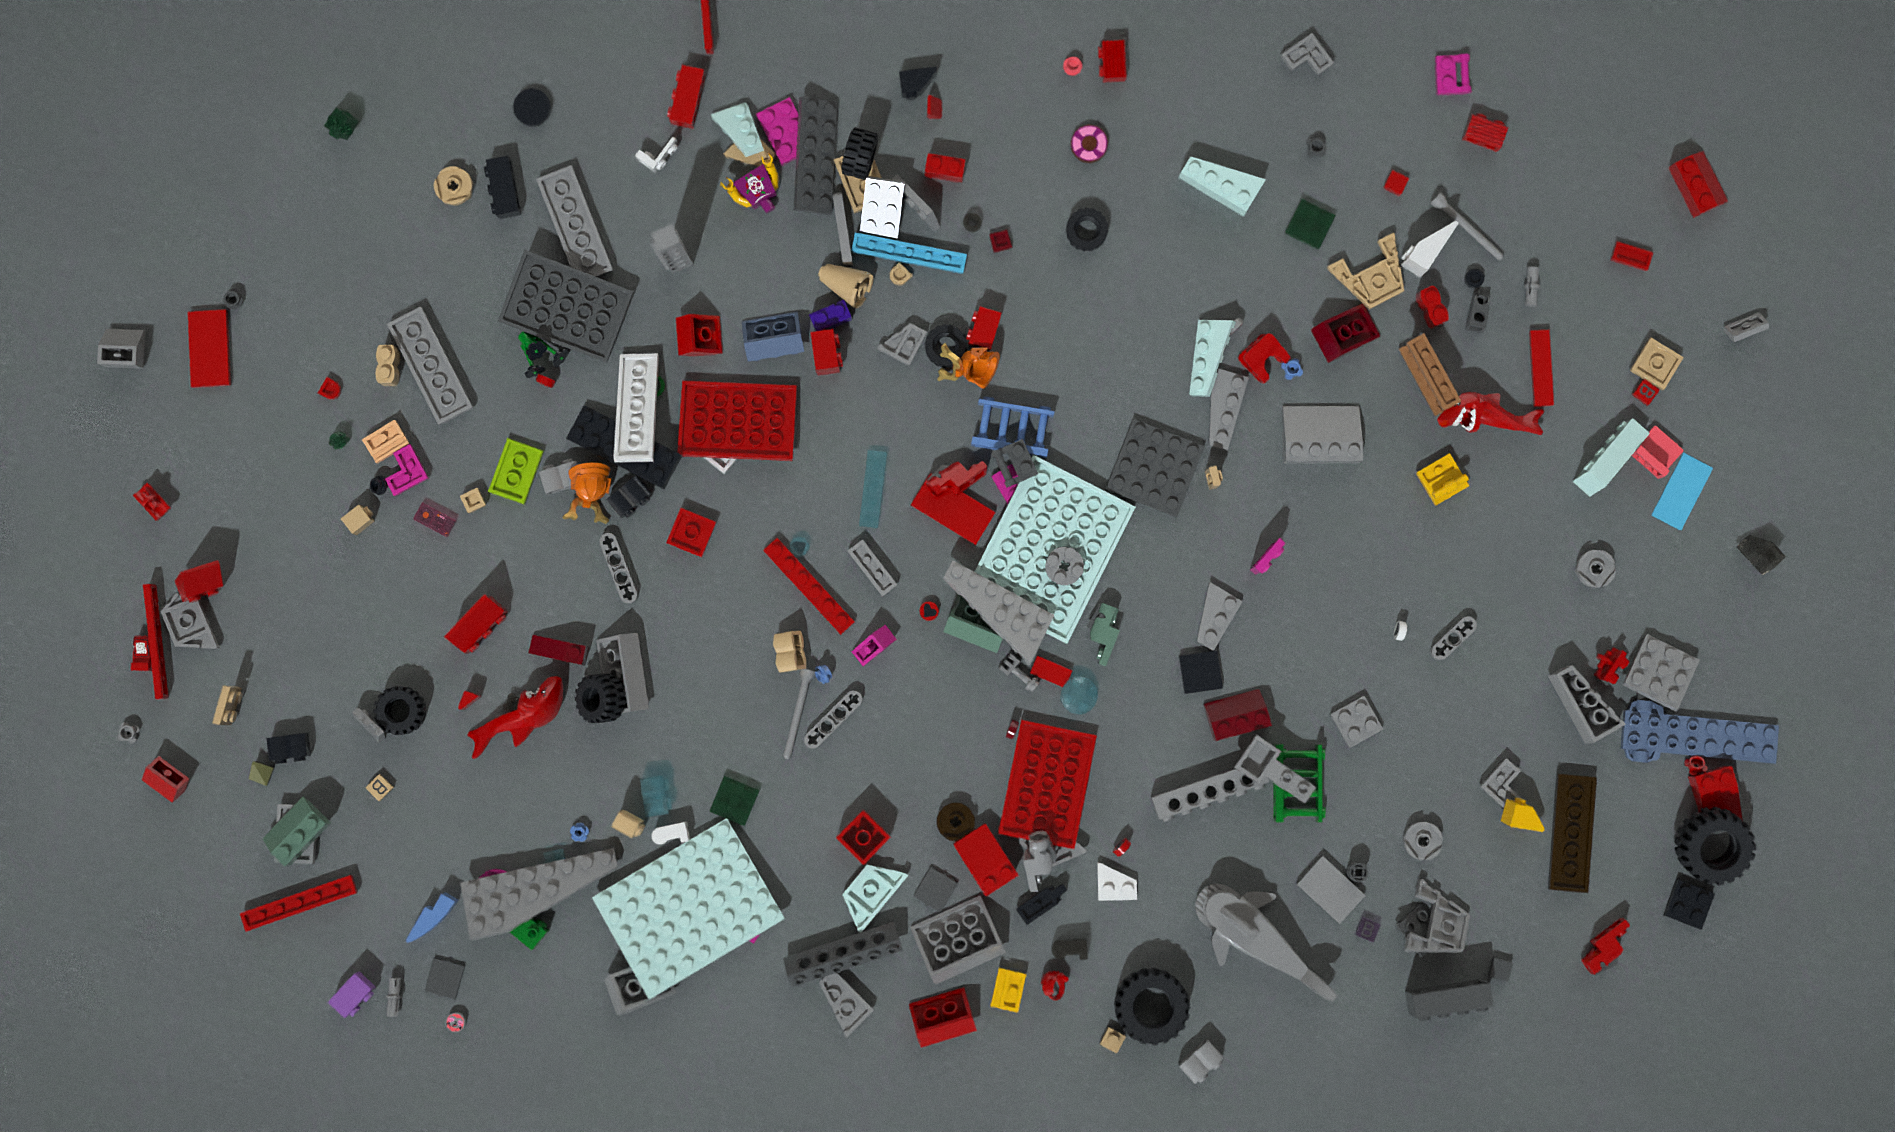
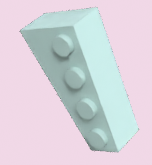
M1194 157L1189 158L1179 176L1183 181L1242 216L1245 215L1266 180Z

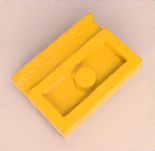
M998 968L990 1007L1018 1013L1026 973Z

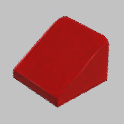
M932 95L927 96L928 119L942 118V100Z
M464 691L458 709L465 710L477 701L481 695L471 691Z

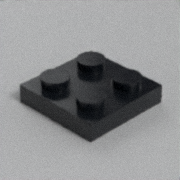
M1676 879L1663 915L1702 930L1715 893Z

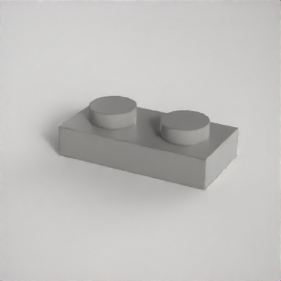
M1758 312L1724 326V332L1733 342H1737L1769 329V322Z

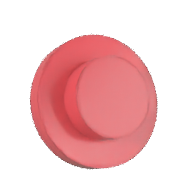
M1068 57L1064 61L1063 69L1066 74L1075 76L1081 72L1082 62L1077 57Z

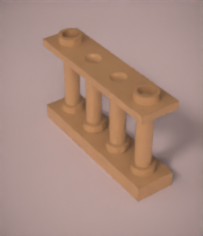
M1425 334L1408 341L1404 347L1398 349L1434 416L1461 402Z

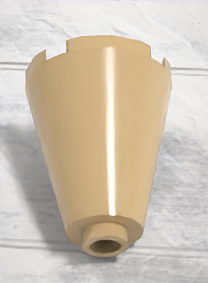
M826 264L820 268L818 273L822 283L855 308H859L867 298L864 295L866 291L870 293L873 285V275L857 269Z

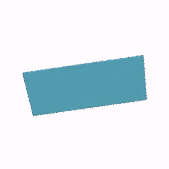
M1683 453L1652 516L1681 531L1713 468Z

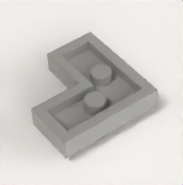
M1313 33L1280 56L1291 71L1307 61L1317 76L1334 64Z
M1504 758L1479 787L1504 809L1506 799L1514 800L1515 798H1521L1508 786L1521 771L1507 758Z

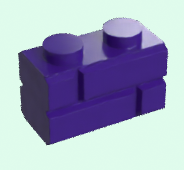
M844 300L837 302L836 305L832 304L809 314L815 331L833 329L852 321L851 314Z

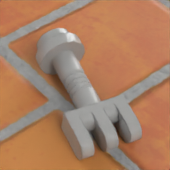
M1010 653L1008 657L1013 660L1012 664L1005 659L1003 662L1008 668L1005 669L1002 665L998 668L1007 676L1014 673L1027 685L1025 689L1033 692L1040 684L1036 677L1031 679L1017 667L1021 662Z

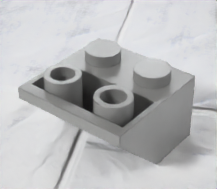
M106 329L98 344L97 364L112 368L143 369L145 330Z

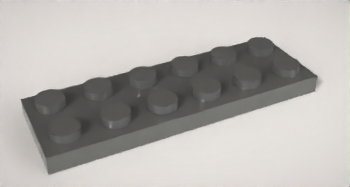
M804 96L799 98L794 211L822 215L832 214L837 102Z

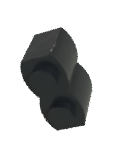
M635 475L606 500L621 518L625 516L629 518L636 512L635 508L638 505L643 506L650 501L652 493L640 478Z
M308 733L266 738L269 761H275V764L287 763V759L294 758V762L304 761L306 756H311Z

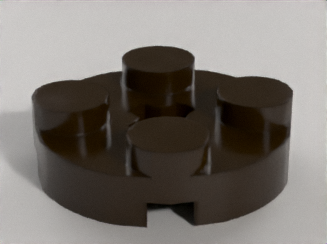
M953 802L945 805L939 811L936 824L943 837L950 841H958L974 830L975 818L971 809L965 804ZM954 816H958V820H961V824H958L957 827H953V824L950 823V819H954Z

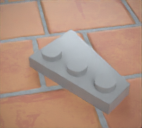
M898 174L892 178V180L903 181ZM905 183L903 194L905 202L909 207L914 208L919 217L936 232L940 225L933 210Z

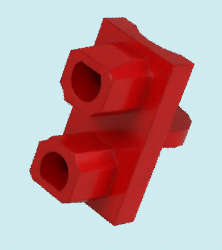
M146 483L133 495L156 521L171 509L170 505L149 483Z
M1614 647L1610 651L1607 650L1604 655L1598 653L1596 658L1600 662L1597 664L1598 669L1593 676L1615 684L1619 679V675L1615 673L1618 667L1624 669L1630 663L1625 657L1627 653Z

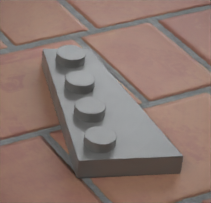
M1218 368V375L1211 392L1209 446L1227 451L1249 377Z

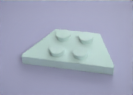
M867 864L842 895L859 933L865 929L908 877L907 873Z

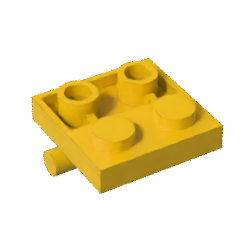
M1450 453L1416 472L1435 506L1469 487L1467 483L1469 480L1468 476L1461 473Z

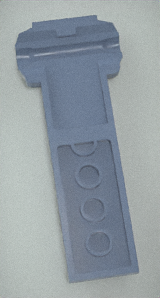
M1646 700L1630 702L1628 709L1623 710V721L1626 725L1622 727L1620 749H1624L1626 758L1631 761L1645 763L1653 760L1656 761L1660 758L1661 752L1776 764L1779 725L1664 714L1663 706Z

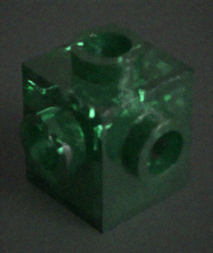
M335 107L324 127L329 130V135L333 138L348 140L359 121L348 111Z

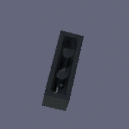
M509 156L487 159V166H484L486 178L489 177L490 182L487 185L489 196L493 198V203H491L492 213L496 214L499 219L522 215L512 160Z

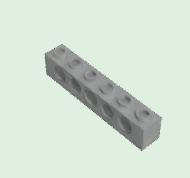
M673 224L651 233L653 240L650 241L666 270L670 269L672 274L693 265L687 249Z
M1234 768L1150 798L1157 818L1159 820L1163 819V822L1174 819L1175 814L1181 813V815L1192 813V808L1199 806L1200 809L1211 806L1210 802L1216 800L1218 803L1227 801L1230 795L1236 794V797L1247 794L1248 789L1254 788L1256 791L1265 788V784L1269 780L1264 776L1259 784L1251 780L1249 784L1245 785L1242 782L1244 774ZM1226 780L1233 782V788L1229 791L1224 789V782ZM1208 786H1213L1215 789V794L1212 797H1208L1205 793ZM1191 792L1197 795V800L1194 803H1189L1187 800V796ZM1173 798H1176L1179 802L1176 809L1169 807V801Z

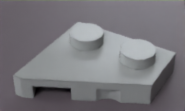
M910 323L886 342L880 344L877 350L910 366L927 335V331Z

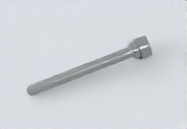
M1440 192L1431 201L1430 204L1439 209L1442 208L1497 260L1503 259L1504 255L1447 203L1446 196Z
M809 669L800 670L799 675L802 682L783 754L785 759H790L809 682L814 679L816 671Z

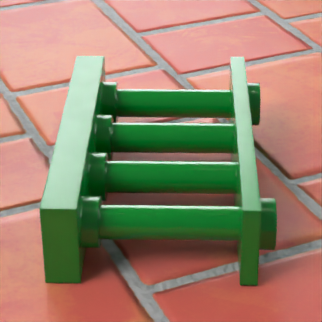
M1273 744L1275 748L1281 751L1276 758L1281 764H1283V760H1286V758H1315V770L1292 771L1300 777H1315L1316 787L1310 796L1315 797V808H1287L1284 806V799L1294 796L1273 783V822H1284V818H1287V816H1316V822L1322 823V818L1326 816L1325 807H1322V760H1325V749H1322V745H1315V750H1286V748H1283V744Z

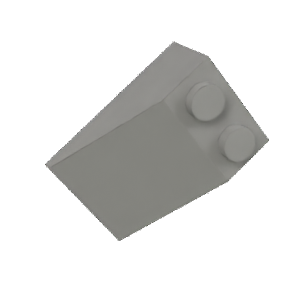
M631 967L610 974L604 979L617 1016L637 1010L676 993L673 985L652 999H648Z

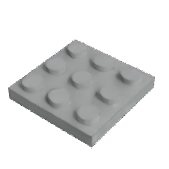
M1646 634L1624 680L1623 686L1669 709L1677 711L1700 660Z

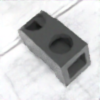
M1478 294L1473 295L1465 330L1482 333L1486 329L1490 297Z

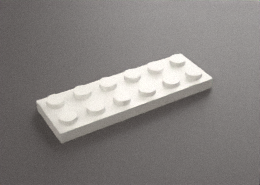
M658 353L620 354L614 443L615 462H653L659 367Z

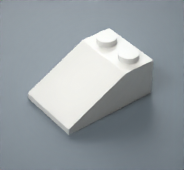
M1454 221L1419 241L1415 246L1411 245L1402 256L1404 261L1401 266L1421 277L1428 271L1458 225V222Z

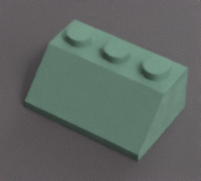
M958 595L943 632L997 653L1003 638L981 618V615L975 609L968 605L969 603L962 595Z
M303 796L264 836L263 841L270 853L283 866H290L331 822Z

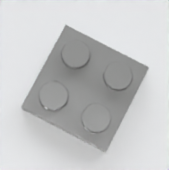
M1365 696L1330 714L1348 748L1383 730Z

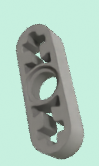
M1463 617L1432 645L1430 648L1431 657L1435 660L1447 658L1476 630L1477 623L1475 619ZM1464 621L1471 622L1469 625L1471 629H1465L1462 632L1456 630L1457 627L1459 630L1464 627ZM1451 633H1455L1458 636L1456 644H1451L1448 640V636ZM1445 644L1451 647L1450 650L1446 647L1442 651L1443 656L1435 654L1437 652L1436 647L1442 648Z

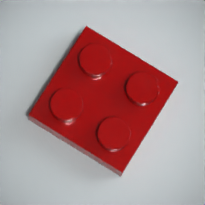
M680 508L666 543L702 558L717 522Z

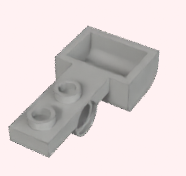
M1255 735L1234 768L1258 784L1265 776L1283 790L1306 803L1316 787L1277 761L1276 758L1281 751L1258 735Z

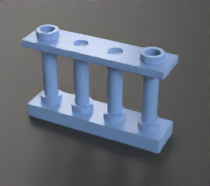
M991 397L979 399L978 405L983 406L980 430L977 437H972L971 446L997 450L1012 444L1005 439L1011 410L1021 412L1017 440L1014 442L1021 439L1024 441L1028 415H1040L1036 443L1033 446L1026 445L1030 456L1035 455L1040 458H1047L1048 449L1044 448L1045 445H1043L1047 418L1053 417L1055 411H1051V408L1046 406H1040L1038 409L996 402ZM991 407L1002 409L999 433L995 440L988 439L987 436Z

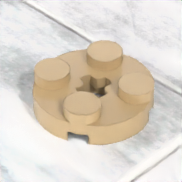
M450 166L439 172L437 179L435 178L434 190L436 195L445 204L460 205L471 198L473 181L464 170L456 166ZM453 181L456 184H458V187L454 191L452 189H449V186L452 185L451 182Z

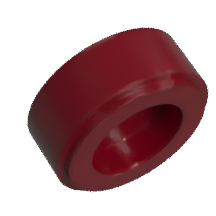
M1012 719L1006 738L1011 740L1014 738L1019 725L1018 721Z

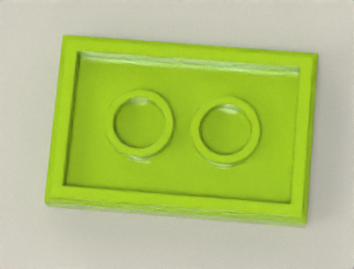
M507 438L488 492L525 505L544 451Z

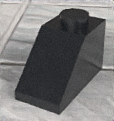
M937 66L899 71L902 98L914 100L918 98L917 96H921L937 76Z

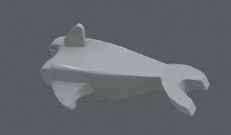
M1219 883L1211 884L1199 893L1195 903V912L1199 920L1213 931L1211 945L1220 966L1225 965L1231 944L1242 952L1300 980L1319 996L1332 1002L1337 997L1334 990L1304 964L1276 928L1258 910V908L1275 900L1276 894L1249 891L1241 896L1229 886Z

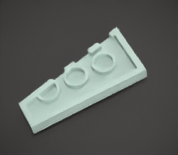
M1198 320L1189 395L1210 397L1218 375L1217 369L1219 363H1222L1223 352L1231 338L1229 335L1231 329L1235 326V321Z

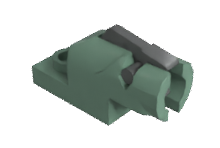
M1101 603L1087 626L1091 630L1090 640L1104 646V649H1099L1096 659L1099 660V665L1105 667L1120 630L1113 628V625L1116 624L1119 609Z

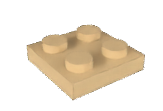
M1649 338L1629 371L1642 379H1646L1660 390H1664L1684 357L1655 339Z
M223 685L213 724L232 725V722H235L237 717L236 707L241 702L243 695L241 692L242 688Z

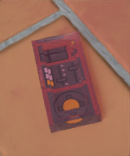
M421 503L413 520L447 538L457 522L425 503Z

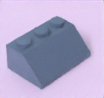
M798 312L742 321L743 341L748 362L804 352Z

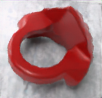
M1048 971L1042 976L1040 982L1044 994L1052 1000L1061 999L1065 991L1064 983L1068 982L1069 978L1062 972ZM1057 981L1059 991L1057 995L1053 996L1054 984Z

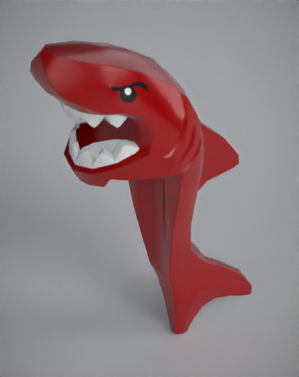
M1466 392L1459 395L1461 402L1442 411L1437 418L1439 425L1443 428L1457 426L1460 423L1469 433L1477 432L1480 425L1485 424L1497 428L1542 435L1543 430L1539 426L1538 420L1544 414V410H1534L1523 416H1515L1500 406L1499 393L1483 395L1476 392Z
M557 676L547 678L537 688L535 693L524 690L518 701V710L499 716L485 725L468 732V737L475 742L472 758H478L497 733L510 731L514 746L517 747L526 740L534 729L551 722L557 716L562 705V678Z

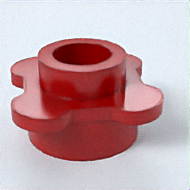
M1692 756L1684 762V765L1689 768V773L1693 776L1700 772L1705 773L1708 770L1704 759L1700 756Z

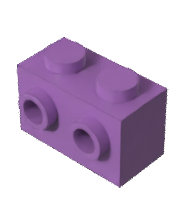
M356 972L328 1003L344 1018L350 1015L353 1017L361 1009L359 1005L363 1001L367 1002L374 995L372 991L376 987L361 972Z

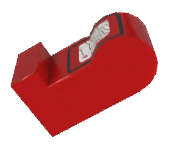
M136 635L133 639L134 651L131 671H152L148 635Z

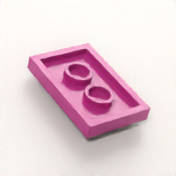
M789 97L756 114L782 166L795 160L797 151L798 112Z

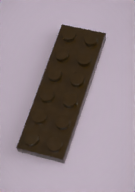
M1556 774L1548 880L1549 890L1589 892L1597 777Z

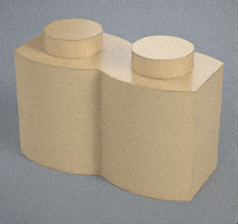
M379 345L376 350L378 362L375 373L376 380L383 386H397L400 379V373L397 368L400 363V352L393 345Z
M801 631L774 634L773 646L777 653L775 663L779 673L806 669V656L803 651L804 640Z
M624 809L619 811L611 826L630 838L640 836L645 829L644 820Z

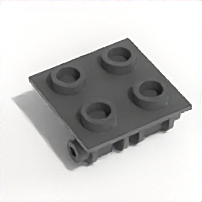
M1420 903L1403 921L1400 920L1395 924L1397 926L1396 929L1402 933L1405 940L1409 933L1426 938L1431 915ZM1415 952V953H1418V954L1420 955V957H1422L1426 952Z

